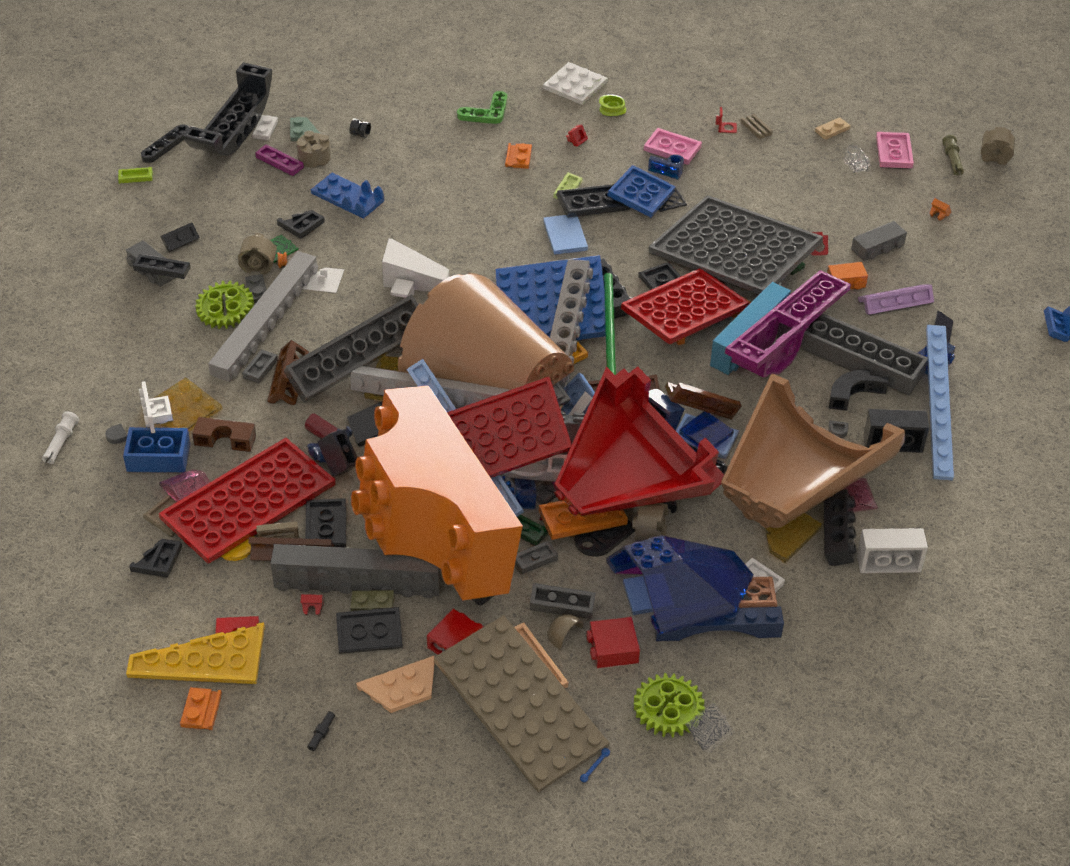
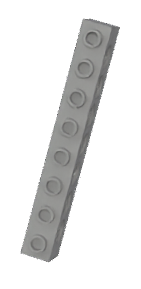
M568 259L550 339L574 363L572 355L577 350L576 337L580 336L579 323L583 322L584 313L582 310L586 308L587 297L585 296L590 291L589 279L593 277V268H590L589 261ZM570 374L558 382L563 389L566 386V382L569 383Z

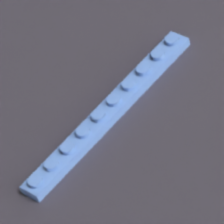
M927 325L926 340L933 479L953 480L946 326Z
M424 359L407 369L418 387H430L446 412L456 409ZM498 475L491 478L516 517L524 512L502 477Z

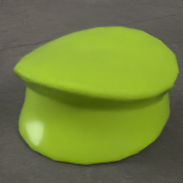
M604 95L600 97V112L603 115L619 116L626 113L623 98L617 95Z

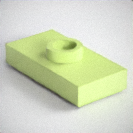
M567 172L554 192L553 198L558 199L556 196L558 190L579 188L583 178Z

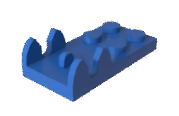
M334 173L329 174L311 189V194L363 219L384 202V193L380 186H377L373 192L368 180H365L360 186Z

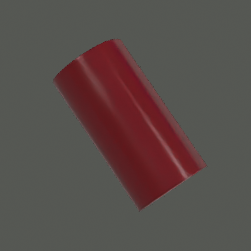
M312 413L305 422V429L320 439L338 429L315 413Z

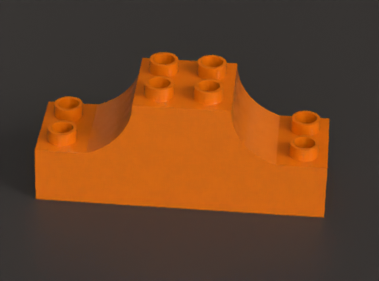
M429 386L384 390L382 406H377L374 412L375 424L379 430L378 437L366 439L364 456L357 457L356 474L360 481L359 490H354L351 495L353 512L355 515H362L365 519L367 537L370 540H377L384 555L412 556L439 567L442 570L444 582L447 585L453 584L462 600L508 594L522 524Z

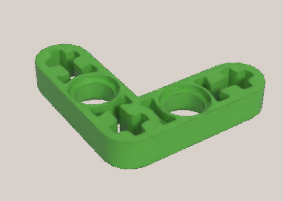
M504 91L495 92L490 109L461 107L457 110V118L470 122L501 123L506 109L507 93Z

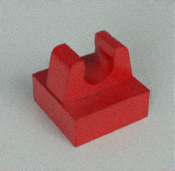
M582 124L575 126L568 132L569 135H566L568 142H572L576 147L588 139Z
M301 594L303 613L308 615L309 608L315 607V614L319 615L324 605V596Z

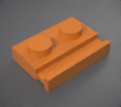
M508 143L505 167L529 169L532 144L516 143V145H511V143Z
M190 687L180 726L212 730L222 691L218 690L217 692L212 691V689Z

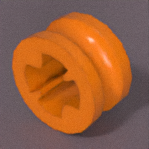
M284 252V254L277 253L278 267L286 266L287 252Z

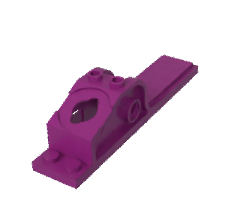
M819 270L729 344L725 349V354L732 357L731 362L761 377H768L770 374H780L797 356L808 326L850 290L851 284ZM780 323L792 328L774 343Z

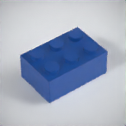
M129 427L123 454L127 472H186L191 444L188 428H154L155 433H151L150 428Z

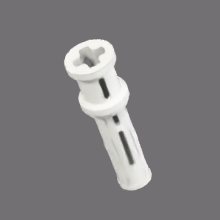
M69 411L62 414V421L55 428L56 434L42 457L44 462L49 458L47 463L54 464L66 438L72 435L74 425L79 422V417Z

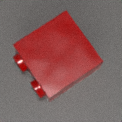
M453 608L427 634V648L439 655L484 626L468 618L465 613Z
M632 617L590 622V630L586 631L587 642L592 645L590 656L591 660H595L597 669L639 664L640 649Z

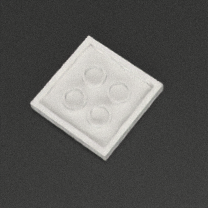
M568 62L543 84V89L583 105L608 82V78Z

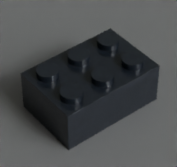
M868 410L863 434L865 447L869 448L871 445L881 442L883 427L889 423L905 430L904 444L899 452L923 453L929 431L927 411Z

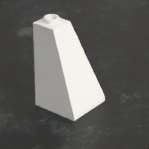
M388 239L382 261L384 287L392 288L398 278L413 281L414 290L431 291L439 283L449 278V269L394 239Z

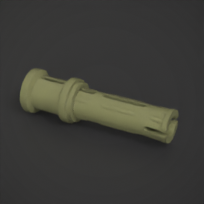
M946 135L942 139V143L945 146L946 155L950 158L953 174L959 175L960 171L962 175L964 169L958 154L960 148L956 144L957 138L955 135Z

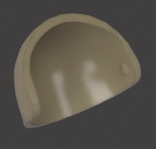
M564 614L558 616L549 626L547 632L549 641L555 647L561 649L569 630L574 625L582 629L584 627L583 621L573 615Z

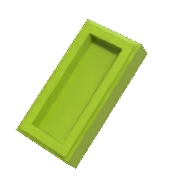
M152 167L118 170L119 184L153 181Z

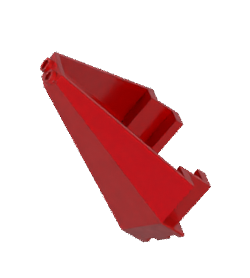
M606 366L554 486L556 491L554 494L561 502L563 500L566 502L567 508L573 516L578 514L585 516L711 495L721 485L724 474L716 466L719 451L706 438L699 442L697 453L648 402L651 379L638 366L630 373L623 368L616 375Z

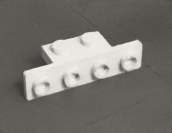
M145 381L142 382V389H139L145 424L146 427H150L151 433H155L154 424H164L173 420L168 396L149 399Z

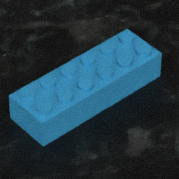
M774 282L767 286L713 340L710 366L727 375L732 371H737L739 365L731 362L732 357L725 354L726 347L787 298L791 290Z

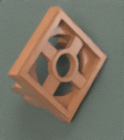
M731 577L732 608L777 607L773 577ZM757 589L760 592L754 594L750 593L748 590ZM739 595H747L752 600H743ZM761 595H768L766 600L758 599Z

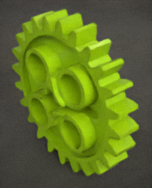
M230 280L228 284H225L224 281H222L221 285L215 282V287L209 285V290L203 289V294H199V299H196L197 305H195L200 321L204 322L206 326L210 324L211 328H214L217 325L218 329L225 326L228 329L229 325L234 328L235 323L240 324L241 320L245 318L255 303L249 288H245L244 284L239 286L238 282L232 284ZM223 294H225V298H226V301H225L226 309H227V315H226V316H225V313H224Z
M664 673L663 678H660L656 674L655 680L648 677L647 684L642 682L641 688L636 690L633 708L636 711L635 717L640 718V725L646 724L647 731L654 728L655 735L661 731L663 737L670 733L671 737L674 738L675 732L683 736L684 730L688 733L691 732L687 724L690 726L691 721L695 717L697 718L692 727L697 728L694 725L698 718L702 721V716L700 715L704 714L705 708L702 692H697V685L691 687L692 680L684 682V676L676 679V675L673 673L672 677L668 678V675Z

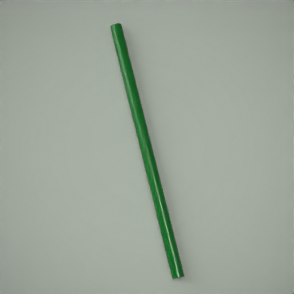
M606 273L604 275L606 366L616 375L613 275Z

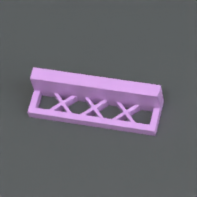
M918 285L860 296L858 300L859 302H864L866 314L869 315L934 302L932 285Z

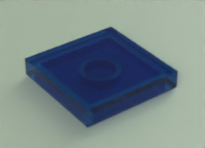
M704 411L679 430V434L698 447L699 442L706 438L715 448L734 433V430Z

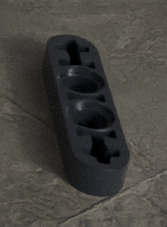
M185 124L178 125L141 152L142 161L152 163L184 140L183 136L188 131L189 126Z

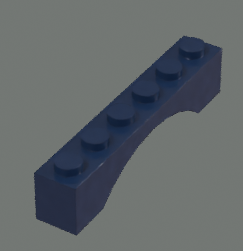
M781 607L656 610L654 618L656 642L680 641L689 636L710 631H736L752 635L756 638H781L784 627Z

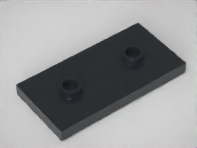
M614 184L558 190L556 194L567 218L630 210L629 206L607 196L609 189Z

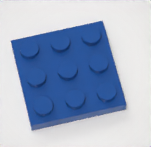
M632 165L609 189L607 196L644 215L652 217L673 194L676 186Z

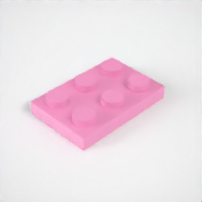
M657 128L645 143L644 151L689 165L700 150L702 142Z
M876 133L880 167L913 168L914 161L909 133Z

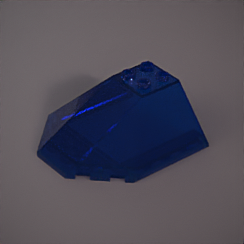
M663 535L625 545L606 558V563L614 573L635 567L640 569L654 615L651 616V623L659 634L737 612L739 604L743 600L748 590V585L754 576L733 550Z

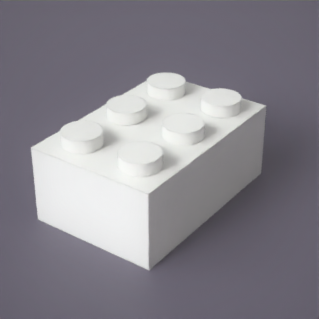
M862 529L857 550L860 573L921 572L928 548L924 529Z

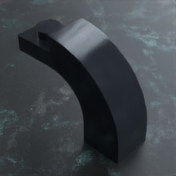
M854 370L841 375L832 386L828 409L847 411L850 397L859 392L886 395L889 377L870 375V370Z

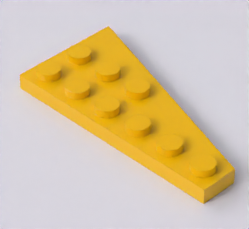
M264 622L258 623L257 626L238 628L237 631L230 633L221 632L192 639L190 642L180 645L175 643L171 644L170 647L159 650L155 648L130 654L126 671L127 678L257 684L265 624Z

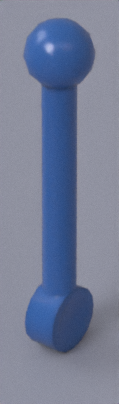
M602 749L601 756L585 774L580 776L581 782L585 783L588 781L589 775L605 757L610 755L609 749Z

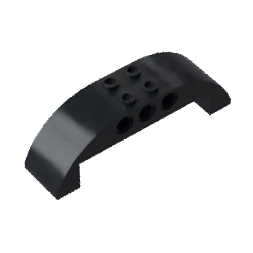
M243 62L236 70L238 87L205 129L191 126L184 134V140L189 147L222 156L233 154L249 136L263 114L270 92L272 69Z

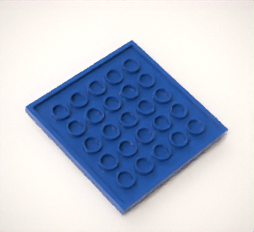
M600 255L574 258V260L589 261L590 268H593V277L589 279L590 291L585 296L587 297L586 308L582 310L584 313L583 322L579 323L580 336L576 337V340L605 337L604 283ZM568 259L496 269L497 286L550 338Z

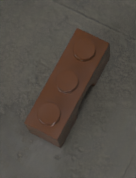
M198 417L192 435L195 446L213 448L218 439L230 438L232 450L251 452L256 438V429L254 423Z

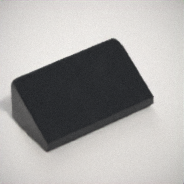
M937 310L934 325L946 326L947 346H949L954 321Z

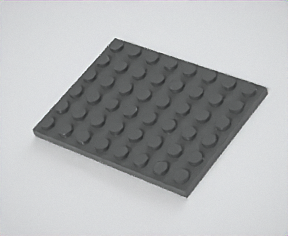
M707 195L649 246V252L694 270L700 268L712 277L760 294L772 282L776 284L781 283L823 242V236Z

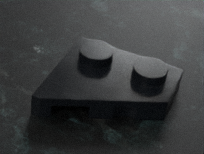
M313 210L294 214L292 219L284 221L282 218L277 219L278 226L300 239L325 223L324 216Z
M159 540L153 548L143 553V558L140 561L130 564V571L168 578L182 549L181 541Z

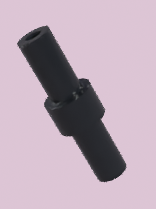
M328 711L323 721L316 726L313 732L314 736L307 746L309 750L315 751L322 738L325 739L329 726L335 718L333 712Z

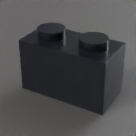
M345 429L332 432L317 441L333 477L345 474L356 468L357 455Z

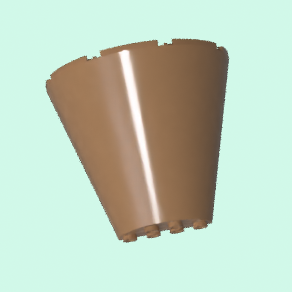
M468 273L467 275L457 274L449 277L427 294L428 299L424 304L419 303L406 326L400 344L403 352L402 356L398 358V372L409 373L407 371L409 367L424 359L436 378L509 390L546 377H550L552 385H555L574 371L571 359L493 281L475 273Z
M772 374L721 481L724 489L723 493L742 511L747 519H753L765 528L782 527L895 457L904 444L905 430L887 423L883 427L881 442L873 444L869 448L841 439L828 430L813 424V418L802 407L795 405V396L791 390L789 380Z

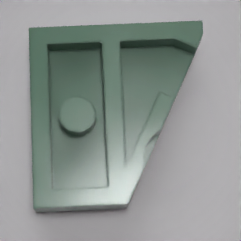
M307 117L290 118L291 141H297L306 131L320 133Z

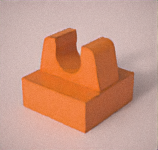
M936 198L931 203L930 216L939 213L938 220H943L951 214L950 205Z

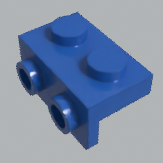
M1048 306L1044 310L1049 336L1063 342H1068L1070 340V306L1063 312Z

